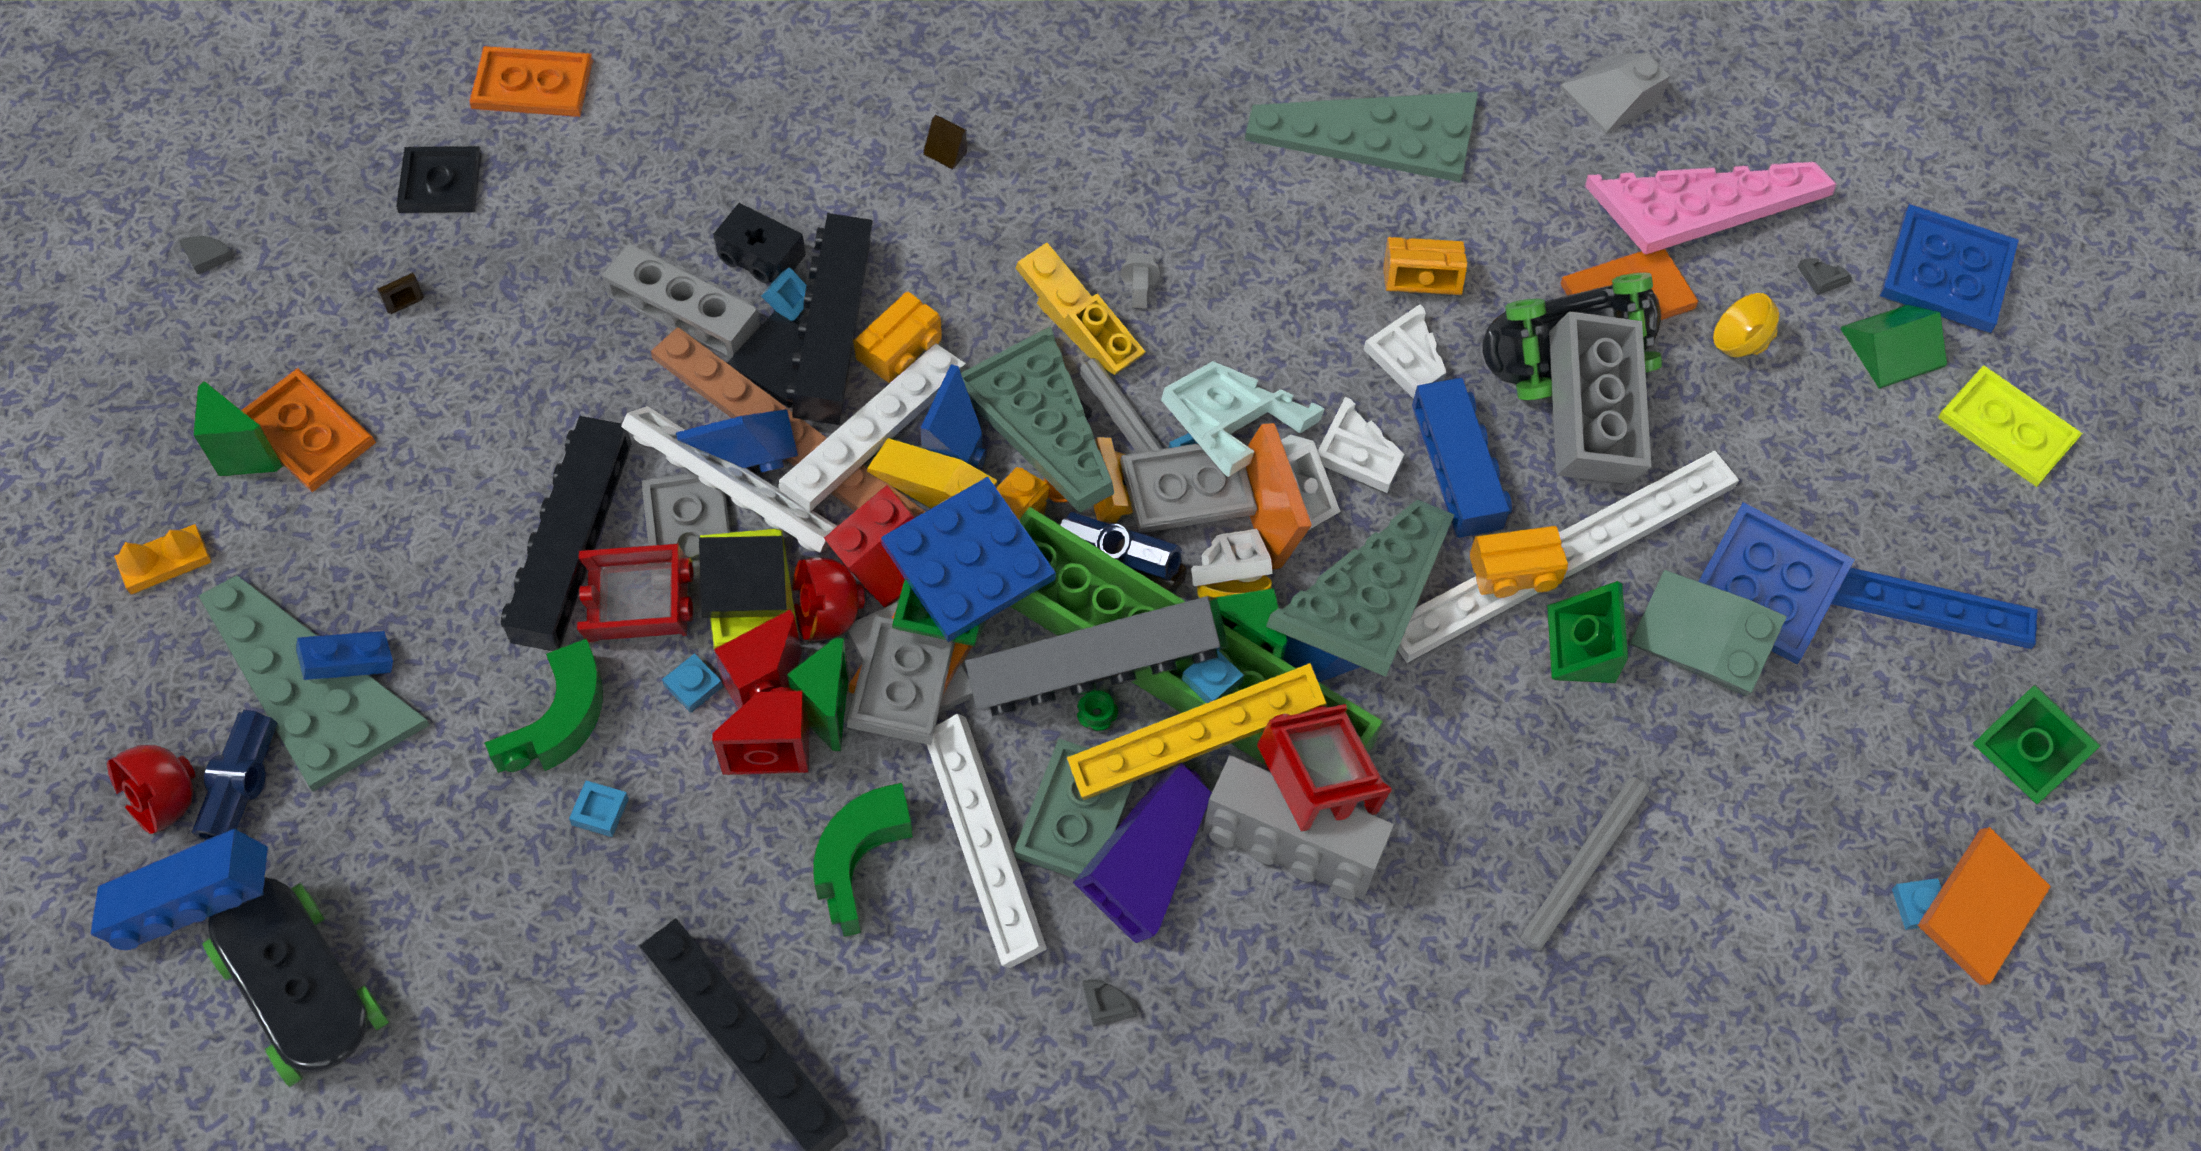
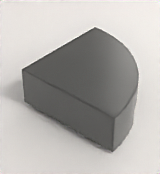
M193 236L179 240L197 275L234 259L227 246L217 239L206 236Z
M1816 258L1800 260L1797 266L1817 295L1849 284L1852 276L1843 267L1837 265L1835 268L1829 264L1819 262L1820 259Z
M1083 980L1082 985L1093 1027L1137 1017L1136 1007L1127 994H1124L1112 985L1106 984L1102 980Z

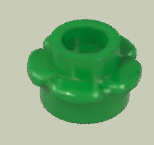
M1099 690L1089 692L1077 704L1079 709L1077 719L1086 728L1092 727L1094 731H1103L1108 729L1111 722L1117 719L1118 707L1114 704L1112 697L1106 692ZM1095 709H1099L1101 713L1099 715H1095L1093 711Z

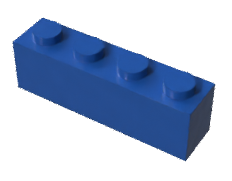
M1463 378L1417 385L1412 408L1447 510L1455 514L1452 525L1457 538L1503 530L1507 517L1512 512V502L1509 493L1502 490L1499 482V464L1497 459L1489 454L1487 431L1483 424L1478 423L1475 414L1476 401L1471 391L1467 392Z
M232 829L98 886L90 935L108 942L115 949L132 950L137 948L138 945L160 936H167L175 930L195 922L204 921L209 916L229 908L238 907L246 901L261 896L264 889L268 846L236 829Z

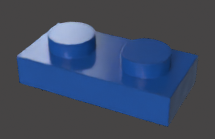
M385 631L297 637L296 652L304 680L391 673L393 659Z

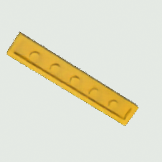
M1309 663L1069 756L1067 760L1081 798L1086 800L1265 730L1269 720L1277 715L1284 713L1294 715L1309 712L1318 706H1327L1312 666Z

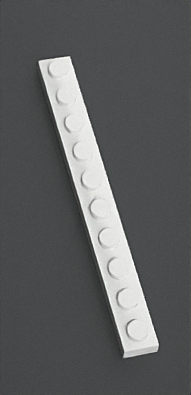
M1713 451L1559 532L1562 542L1561 547L1564 549L1568 562V570L1564 579L1731 491L1736 487L1739 479L1717 452ZM1475 576L1416 607L1398 647V651L1406 663L1539 592H1536L1534 588L1518 590L1516 594L1506 598H1497L1494 594L1481 595Z

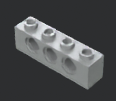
M630 243L602 275L609 298L672 330L679 327L703 346L728 359H731L760 327L758 309L749 300L742 297L736 298L724 292L716 283L711 281L705 282L691 275L684 267L680 265L673 266L661 260L651 250H642Z

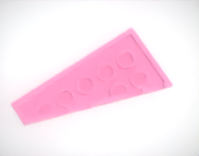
M1815 162L1771 164L1769 170L1750 171L1748 166H1735L1733 172L1716 173L1715 168L1658 171L1655 177L1636 178L1634 172L1620 173L1619 179L1602 180L1601 174L1588 175L1585 187L1646 255L1832 196L1836 183Z

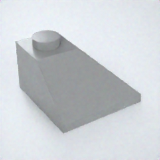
M1647 53L1613 54L1563 82L1559 88L1607 134L1660 104L1670 75Z

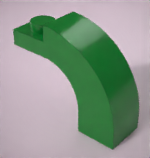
M587 638L546 654L556 680L555 697L548 711L536 722L485 742L489 757L498 773L505 770L507 772L522 770L530 764L531 760L539 758L544 771H547L571 757L591 735L602 709L603 685Z
M902 783L873 789L850 801L830 820L819 839L813 863L816 894L818 900L827 898L832 925L841 923L843 937L861 933L852 891V878L859 861L866 853L879 845L913 837Z

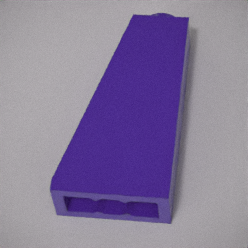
M1182 763L1161 774L1073 882L1135 943L1154 937L1159 931L1212 794L1203 784L1202 778L1194 770L1185 767Z

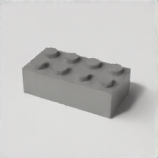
M1569 311L1549 331L1556 476L1631 484L1652 467L1642 321Z
M1229 755L1209 798L1203 832L1208 833L1210 839L1223 847H1233V845L1250 851V856L1260 863L1271 865L1275 862L1290 869V873L1294 877L1302 881L1313 882L1315 879L1331 886V891L1339 897L1350 900L1357 897L1364 900L1383 856L1394 824L1357 808H1354L1348 818L1337 821L1330 808L1320 810L1310 829L1301 832L1271 772Z

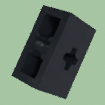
M741 203L736 205L713 233L717 255L721 261L730 267L739 266L749 271L755 279L762 283H767L768 281L773 283L789 267L794 271L806 256L802 233Z

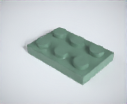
M1058 739L1015 846V858L1076 879L1118 828L1135 781L1083 800L1067 757L1089 748Z

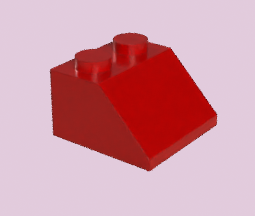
M888 485L883 487L824 537L825 541L846 567L884 608L892 605L900 598L905 578L882 546L881 537L916 518L904 501Z
M791 610L714 649L724 687L738 710L757 692H770V690L777 687L790 688L787 674L798 666L802 653L795 616Z
M777 687L770 690V692H757L712 733V742L722 775L809 772L810 726L803 692L794 691L787 687Z

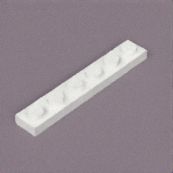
M935 343L779 480V490L807 511L813 510L879 451L887 438L892 439L933 402L951 364L959 366L962 373L965 371L966 363Z
M647 406L626 414L621 427L632 433L634 439L640 444L654 447L665 454L666 459L670 463L687 468L698 475L699 480L703 484L712 488H718L731 496L732 501L736 505L755 511L764 517L765 522L769 526L778 530H784L797 538L798 543L802 547L819 553L830 548L824 537L837 526L813 510L807 511L778 488L748 469L678 441L676 432L684 431L685 429Z
M956 714L935 726L932 743L927 745L1001 965L1012 968L1047 950L968 721L966 717Z

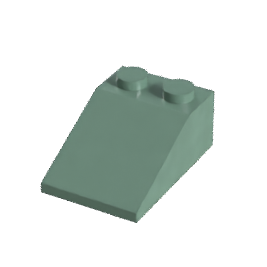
M1664 570L1630 645L1746 697L1752 693L1787 616L1741 596Z

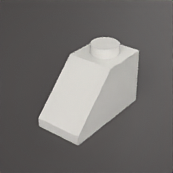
M1289 435L1281 441L1312 524L1311 528L1338 514L1340 509L1315 442Z

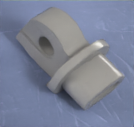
M1130 253L1126 256L1125 263L1121 267V279L1124 284L1132 285V308H1147L1148 285H1156L1160 277V268L1152 254Z

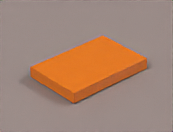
M483 46L469 100L471 109L580 117L593 63L592 54Z
M1665 249L1646 255L1640 251L1563 276L1560 283L1568 296L1612 285V280L1618 276L1632 273L1652 274L1653 288L1651 289L1658 298L1661 308V320L1696 309L1699 302Z
M299 368L241 410L260 425L281 464L311 492H314L376 443L371 434Z
M1274 423L1261 424L1248 445L1254 451L1251 463L1246 466V471L1257 506L1255 515L1249 517L1253 528L1258 530L1271 557L1272 570L1284 566L1312 524L1277 427Z
M1990 827L1980 829L1917 926L1978 984L1988 985L1994 979L2051 886Z

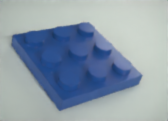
M1909 204L1902 218L1879 296L1904 305L1941 312V317L1991 333L1998 321L2019 239Z
M989 477L982 479L881 537L882 546L947 642L952 641L1056 579V572Z
M1743 502L1698 582L1749 599L1787 616L1771 651L1797 665L1807 650L1855 559Z

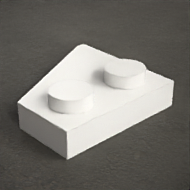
M1420 304L1366 340L1363 349L1413 399L1417 385L1444 381L1447 373L1442 358L1436 352L1437 344L1433 332L1429 333L1426 326L1424 307Z
M1345 397L1318 449L1322 464L1330 470L1388 493L1403 462L1404 453L1392 441L1384 438L1382 431L1372 420L1367 423L1354 409L1355 403L1350 398Z
M1257 529L1217 535L1211 542L1212 546L1207 548L1201 555L1202 566H1193L1191 568L1193 586L1237 579L1242 582H1252L1260 579L1263 575L1273 574L1271 557Z

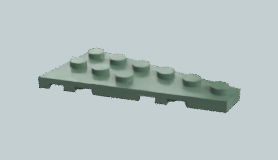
M1478 92L1253 105L1245 141L1461 182Z
M1051 326L961 373L973 408L1077 511L1082 512L1114 494L1111 477L1101 452L1095 443L1090 424L1087 423L1084 409L1069 371L1067 372L1063 362L1061 351L1055 342Z
M1417 499L1395 516L1387 528L1379 534L1375 532L1367 538L1365 545L1359 550L1353 549L1317 578L1316 583L1305 592L1301 590L1293 596L1291 603L1284 609L1278 608L1270 614L1266 627L1386 677L1455 514Z
M238 575L198 595L266 714L278 723L276 731L312 792L430 725L426 718L369 675L304 680L296 652L297 637L316 635Z

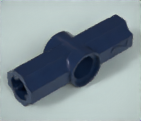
M1070 512L1062 520V527L1133 570L1170 581L1178 573L1182 562V548L1178 545L1128 530L1120 524L1105 523L1074 512ZM1121 539H1125L1123 549L1115 554V546Z
M251 710L238 712L222 755L214 756L206 767L204 784L207 794L191 832L196 837L208 840L232 829L237 830L248 800L255 799L260 795L266 779V771L262 763L278 724L272 717Z

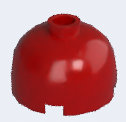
M810 558L798 561L794 573L793 591L800 590L801 607L798 604H794V610L802 638L809 641H823L844 634L855 622L858 609L864 607L865 595L863 586L856 584L851 571L836 560Z
M138 745L124 750L107 762V770L114 790L117 794L124 791L132 805H126L125 809L148 834L157 833L170 827L182 818L192 803L193 786L191 780L196 775L191 763L183 755L176 757L170 750L158 745Z

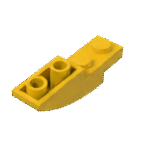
M1045 243L1017 262L1015 269L1039 297L1037 305L1089 358L1097 359L1104 369L1116 375L1145 354V350L1098 293L1091 296L1048 243Z

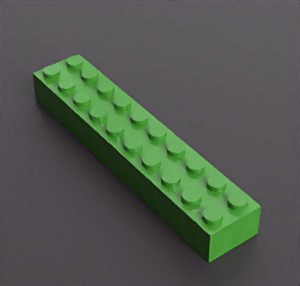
M1031 507L1019 519L1022 526L1056 572V579L1010 607L1057 636L1186 602ZM1223 624L1229 648L1219 650V652L1244 675L1243 682L1229 694L1296 669ZM1192 658L1177 661L1178 669L1162 674L1152 675L1151 668L1135 672L1137 680L1131 681L1180 713L1206 704L1182 680L1183 672L1193 664ZM1318 682L1327 707L1346 704L1347 709L1345 712L1369 753L1376 743L1383 721ZM1264 731L1231 743L1267 766L1257 746ZM1329 736L1293 743L1316 788L1350 781L1351 776Z

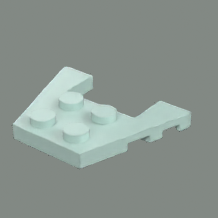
M1214 361L1166 386L1161 398L1166 407L1218 468L1228 477L1249 465L1254 454L1251 448L1230 434L1266 413L1272 414L1298 433H1302L1321 420L1324 408L1312 402L1309 408L1292 401L1293 394L1281 389L1271 393L1257 387V379Z

